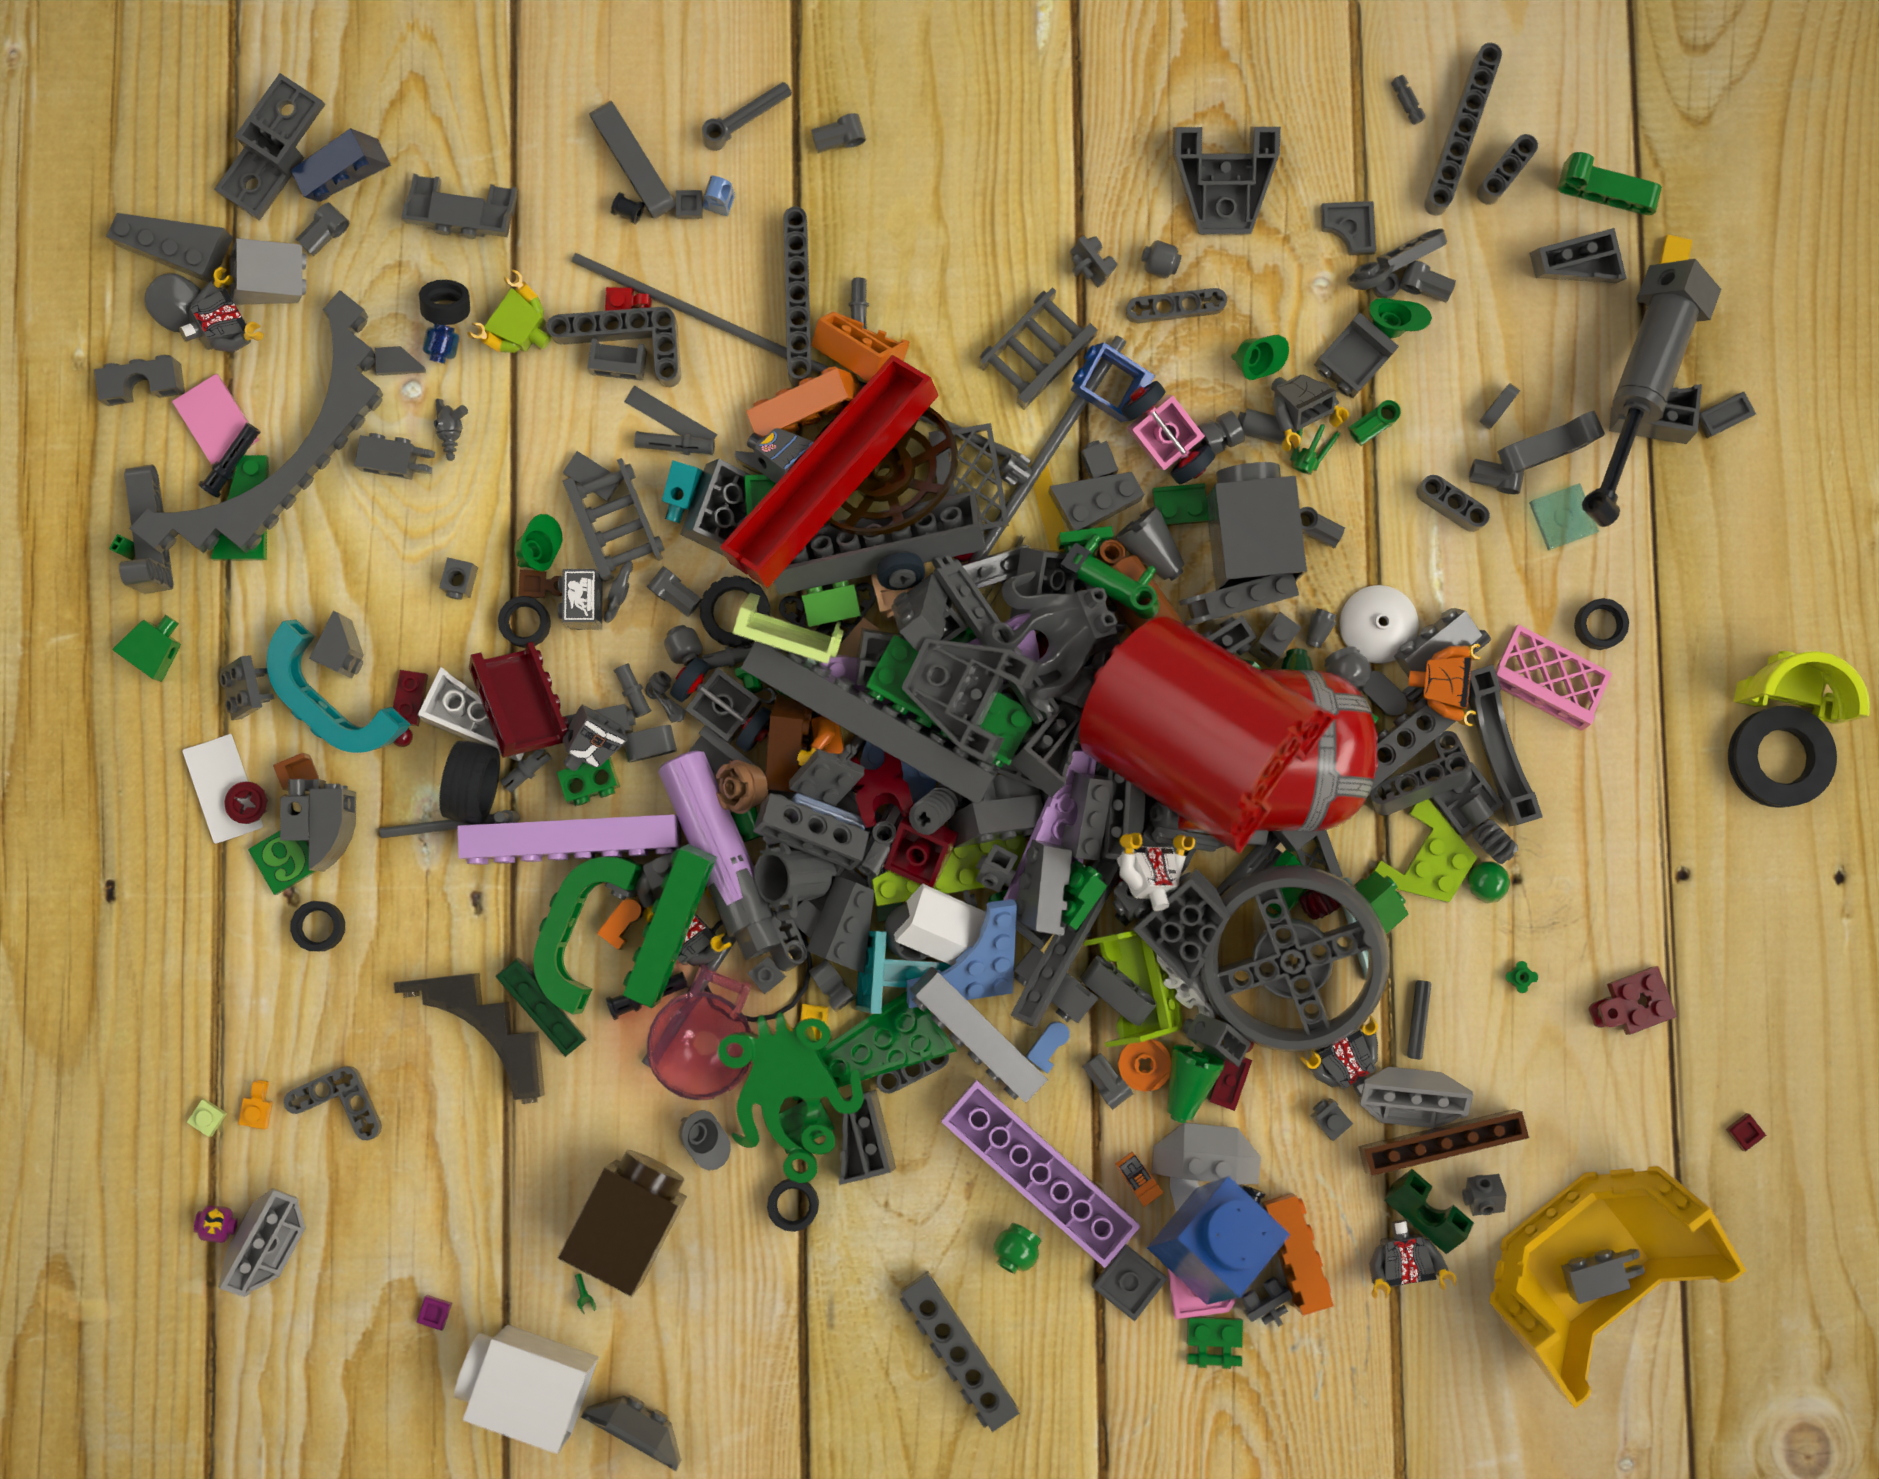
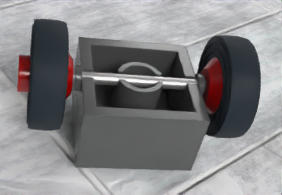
M699 657L695 658L677 674L676 681L670 691L671 696L677 701L683 702L692 693L698 692L685 710L729 744L732 743L742 730L736 744L742 750L748 752L757 742L761 743L768 735L772 711L762 707L752 716L762 704V701L718 667L706 683H702L709 670V664Z

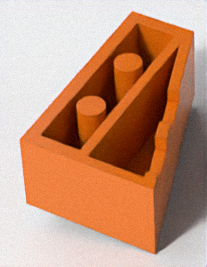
M834 311L818 319L811 346L819 350L821 354L840 363L845 369H849L861 376L866 382L877 373L892 355L902 361L905 359L910 341L902 339L900 343L887 338V332L879 330L878 334L863 328L864 323Z

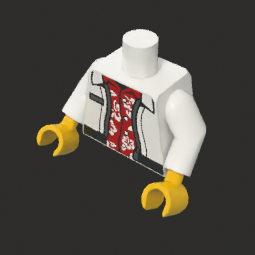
M1139 833L1124 834L1120 838V844L1125 848V851H1122V855L1117 858L1120 866V876L1128 884L1135 898L1151 900L1154 911L1168 908L1167 896L1179 886V879L1186 858L1184 852L1185 850L1193 849L1195 839L1188 836L1185 838V835H1177L1173 840L1174 847L1177 849L1174 852L1173 848L1140 847L1142 836Z

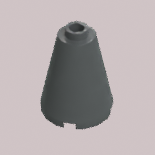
M1154 506L1140 515L1141 517L1135 522L1131 521L1116 535L1115 539L1132 555L1138 556L1147 567H1155V573L1163 580L1169 578L1172 581L1183 573L1182 567L1185 563L1161 511Z

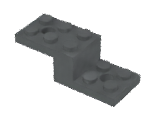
M279 73L236 133V139L244 148L214 190L260 221L293 175L290 170L303 161L304 157L296 146L324 108L325 103ZM285 105H294V110L290 115L281 114V110ZM258 179V185L255 189H246L248 180Z

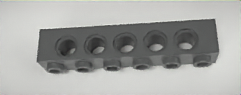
M929 1271L902 1288L901 1294L903 1297L900 1298L902 1305L908 1313L914 1312L918 1318L915 1321L916 1326L923 1336L929 1335L933 1341L930 1346L938 1359L942 1356L948 1364L945 1367L948 1375L954 1382L958 1379L963 1389L960 1392L969 1405L973 1403L979 1411L976 1413V1417L984 1428L989 1426L991 1431L994 1432L1020 1414L1018 1406ZM925 1300H930L935 1304V1309L930 1313H925L920 1309V1304ZM940 1323H945L950 1327V1332L945 1336L938 1335L935 1331V1327ZM955 1346H961L966 1352L962 1358L956 1359L951 1356V1349ZM971 1369H975L980 1372L981 1376L977 1381L972 1382L966 1379V1373ZM987 1392L993 1393L996 1397L995 1401L989 1405L984 1404L980 1400L981 1396Z

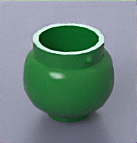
M1011 1223L1008 1230L1002 1231L994 1242L993 1251L998 1258L997 1264L1013 1274H1016L1017 1270L1022 1272L1029 1270L1038 1259V1247L1041 1239L1023 1226Z

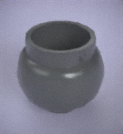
M1354 646L1346 647L1332 653L1325 659L1324 667H1327L1326 672L1341 676L1353 684L1359 691L1366 688L1365 683L1370 679L1371 667L1366 657L1359 653V649Z

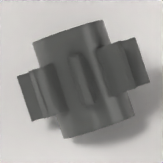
M1017 453L1015 456L1009 454L1002 461L999 468L1004 473L1001 479L1009 485L1015 486L1016 483L1022 485L1032 473V469L1027 466L1031 460L1022 453Z

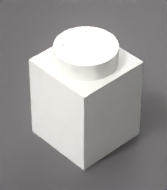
M507 1325L494 1337L482 1333L476 1336L460 1371L454 1398L469 1403L463 1421L558 1454L572 1435L599 1357Z

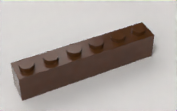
M1511 1109L1358 1147L1365 1173L1374 1176L1528 1139L1529 1135L1523 1112Z

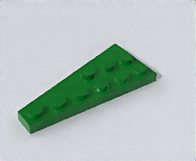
M906 991L882 1007L881 1014L873 1013L820 1049L819 1053L831 1071L838 1088L851 1084V1074L854 1070L859 1071L860 1081L956 1052V1049L944 1031L931 1019L933 1015L928 1008L924 1011L919 1007L909 1008ZM792 1097L795 1101L802 1099L800 1097Z

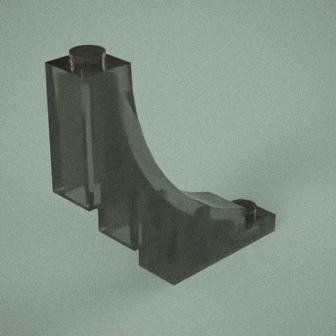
M480 973L394 983V992L403 993V998L420 996V991H422L423 1005L450 1012L475 1027L489 1041L499 1055L508 1074L513 1100L521 1099L522 1104L538 1102L537 1097L545 1095L539 1031L512 1034L509 1002L482 1004Z

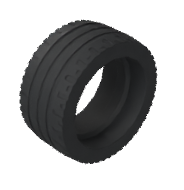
M457 741L453 745L444 767L440 786L439 809L442 817L470 824H483L493 806L499 782L500 753L497 748L470 741Z

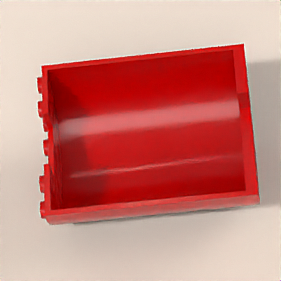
M1163 616L1148 621L1135 630L1122 644L1116 645L1105 666H1102L1095 675L1096 681L1089 693L1081 716L1079 741L1085 754L1240 854L1272 809L1265 801L1295 758L1305 762L1336 716L1176 619Z

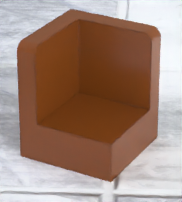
M300 753L273 765L283 790L288 791V779H319L312 758L306 753Z

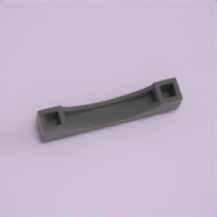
M1490 665L1470 672L1468 702L1471 710L1476 712L1473 718L1499 798L1504 803L1502 807L1510 827L1543 818L1536 794L1532 791L1524 775L1512 744L1502 706L1501 687L1494 665Z

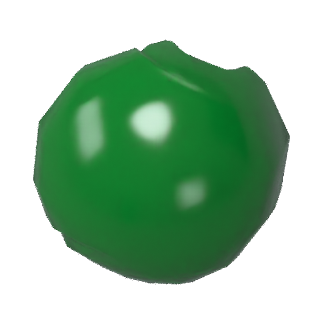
M1489 861L1480 862L1471 870L1468 884L1472 894L1482 902L1493 903L1500 901L1506 896L1510 880L1508 872L1504 867Z

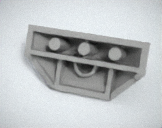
M1387 1067L1364 1080L1360 1105L1364 1109L1366 1108L1381 1123L1436 1128L1450 1123L1459 1117L1461 1119L1467 1117L1473 1098V1091L1442 1072Z
M1182 1123L1154 1145L1151 1173L1213 1182L1229 1176L1237 1184H1259L1261 1156L1238 1128Z
M272 1188L252 1203L226 1250L218 1286L219 1289L245 1297L251 1291L268 1284L280 1276L306 1229L297 1197Z

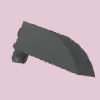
M321 779L305 780V791H310L309 870L324 872L339 860L352 840L356 825V792L348 790V786H341V784H326V781Z

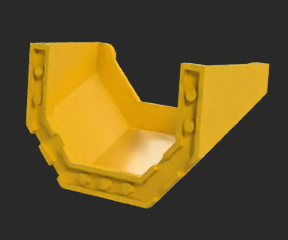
M1651 1166L1647 1168V1171L1636 1172L1633 1168L1611 1170L1610 1174L1598 1175L1596 1171L1585 1172L1502 1238L1500 1245L1502 1255L1501 1259L1497 1261L1493 1279L1496 1284L1494 1292L1490 1294L1489 1303L1557 1391L1576 1409L1591 1394V1387L1587 1379L1595 1335L1661 1282L1716 1279L1720 1283H1730L1747 1270L1711 1208L1660 1166ZM1604 1249L1613 1250L1615 1253L1629 1249L1639 1250L1640 1256L1638 1259L1623 1263L1625 1268L1633 1265H1643L1644 1274L1628 1279L1630 1289L1578 1304L1570 1297L1561 1268L1562 1265L1569 1264V1260L1577 1257L1595 1256V1252Z

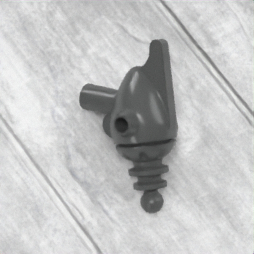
M436 399L437 420L434 421L435 431L438 438L444 441L442 447H445L443 451L447 452V460L453 461L455 459L453 452L457 451L455 447L458 446V443L455 441L460 437L463 429L460 419L468 414V409L466 406L461 405L453 410L450 406H445L442 399Z

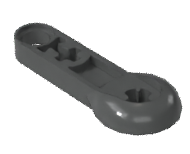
M1444 229L1426 232L1377 257L1378 263L1370 262L1359 266L1347 278L1348 285L1356 290H1367L1380 285L1392 272L1446 245L1447 238Z

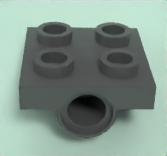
M1470 762L1472 777L1468 783L1431 798L1459 836H1463L1473 827L1487 820L1497 809L1504 805L1472 762Z

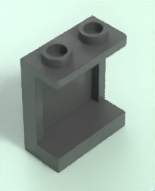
M1359 312L1348 327L1317 359L1314 365L1322 377L1325 379L1330 378L1337 384V389L1343 395L1354 398L1399 346Z

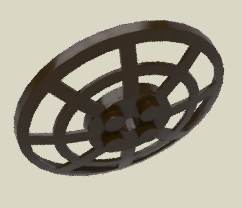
M929 406L921 416L928 418L936 424L944 433L946 439L932 447L928 439L915 430L917 420L856 488L864 497L858 507L855 508L845 501L841 507L851 515L843 524L831 517L827 521L830 526L854 535L875 536L889 534L918 522L942 501L955 478L958 466V449L955 437L948 423L937 411ZM832 420L831 422H829V423L821 430V432H820L819 435L816 437V439H817V438L824 432V430L833 422V420ZM910 438L920 443L925 452L911 458V455L906 450ZM950 448L951 467L944 484L933 483L937 471L936 456ZM929 461V472L926 481L914 479L915 467ZM881 469H889V472L886 475H877ZM908 488L919 491L912 500L900 506L898 497ZM927 493L937 494L924 508L904 519L903 513L914 507ZM874 501H888L890 511L867 512ZM892 517L894 524L884 527H854L861 518L879 520Z

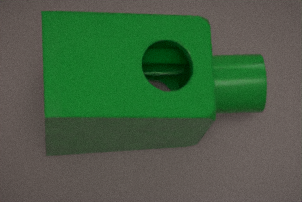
M166 614L157 626L143 620L112 650L150 678L162 682L181 647V644L170 636L179 623Z

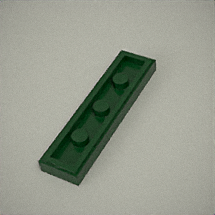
M518 958L496 974L495 977L565 1057L586 1041L587 1038L565 1012L545 996L537 980Z

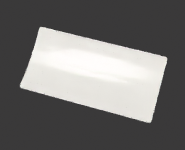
M232 734L183 749L185 761L215 844L263 827L261 818L250 824H241L232 820L225 810L224 802L229 789L237 783L248 782ZM250 795L247 799H237L244 804V810L247 807H256L250 801Z

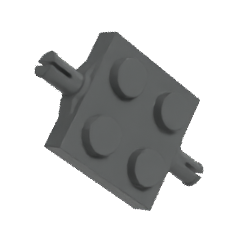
M850 744L840 754L828 753L817 749L789 780V789L836 806L863 777L864 766L849 760L856 753L855 747L852 745L850 747Z

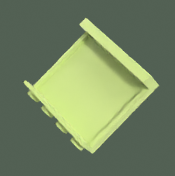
M750 593L742 604L733 630L734 634L827 664L830 657L836 658L844 630L839 629L841 622L837 621L833 635L830 636L755 612L760 598L759 595Z

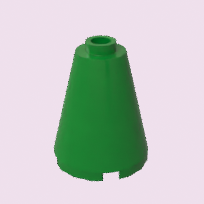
M1182 1044L1175 1045L1172 1050L1167 1112L1171 1114L1170 1118L1174 1121L1186 1123V1120H1192L1223 1071L1225 1064L1221 1058L1204 1050L1200 1053L1193 1051V1046Z

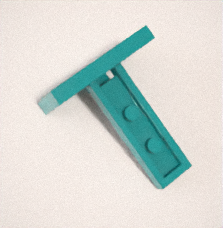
M869 931L864 973L858 971L855 1010L881 1014L883 986L907 988V980L922 977L932 966L937 971L943 972L952 965L943 962L885 959L886 932Z

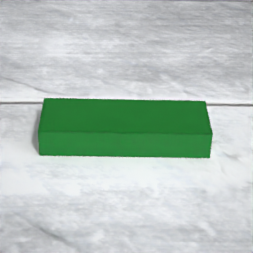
M117 534L109 549L133 560L135 557L134 542Z

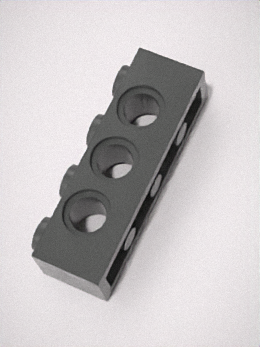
M771 793L760 805L753 830L755 833L853 870L862 862L869 832L862 830L855 824H846L837 820L832 815L821 814L812 810L807 805L796 804L787 800L782 795H773ZM784 817H787L791 823H788ZM809 826L815 830V833L809 829ZM833 836L837 837L840 843L837 842Z

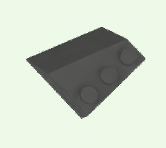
M721 459L707 463L680 535L725 556L720 546L746 518L744 476L750 474Z
M1197 868L1179 883L1175 891L1167 896L1168 908L1154 911L1152 907L1145 916L1138 920L1133 929L1189 988L1192 986L1230 918L1216 888Z

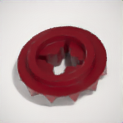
M245 781L237 783L229 789L224 805L228 816L232 820L241 824H250L260 820L262 815L267 812L266 807L269 800L266 797L265 790L259 785ZM250 795V801L256 807H247L244 810V804L237 799H247Z

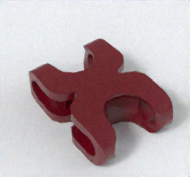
M884 751L885 761L882 766L875 770L864 768L863 777L852 787V790L856 793L858 811L864 828L876 825L875 811L883 804L897 806L904 818L909 817L911 807L913 806L909 786L903 780L901 760ZM854 756L849 759L852 762L861 765L858 760V757Z

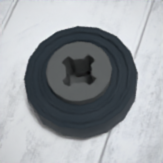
M895 553L882 559L877 565L879 583L884 588L890 590L912 588L920 583L925 576V566L921 557L913 553Z

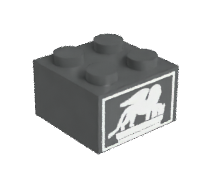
M563 569V576H559L558 589L559 592H562V603L558 604V618L562 619V623L571 630H602L603 580L600 574L595 569Z

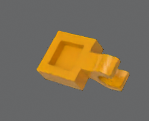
M253 1081L251 1087L252 1098H243L238 1125L264 1130L268 1128L273 1104L272 1101L265 1100L269 1086L268 1081Z

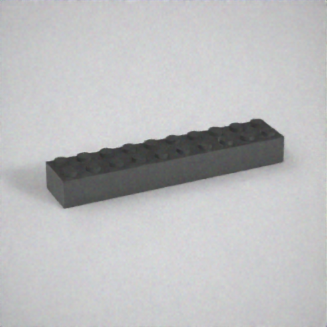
M755 641L741 667L742 670L976 804H979L985 797L999 772L998 769L994 768V763L984 762L961 750L957 745L947 741L948 739L945 736L940 735V731L935 729L934 732H931L924 728V725L915 721L916 717L911 716V718L903 716L892 708L893 704L887 703V705H884L868 695V690L864 689L862 692L854 688L855 683L844 676L840 678L830 674L832 670L821 663H817V665L807 661L808 657Z

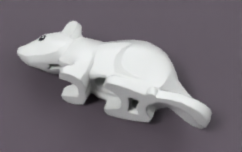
M1157 954L1158 963L1169 975V979H1165L1163 984L1169 989H1176L1177 994L1175 998L1189 1009L1193 1005L1198 1006L1199 1013L1215 1019L1216 1012L1208 1003L1199 973L1189 988Z

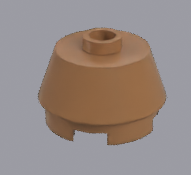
M734 760L729 764L722 765L717 772L716 779L720 778V792H716V795L723 809H730L735 813L743 814L764 801L768 788L767 779L762 769L758 766Z

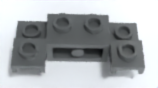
M413 174L410 192L404 202L402 220L406 224L428 226L435 230V233L445 236L450 235V233H457L468 239H476V236L484 237L485 234L508 237L511 216H514L517 188H501L490 184L486 202L483 198L439 193L441 179L439 177L428 178Z

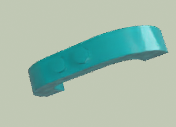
M296 619L283 621L273 634L268 647V676L278 697L291 709L293 716L311 727L310 730L315 736L323 738L337 749L351 753H363L391 745L410 727L411 724L393 707L379 710L365 727H358L350 723L317 693L303 677L301 659L304 651L315 636Z

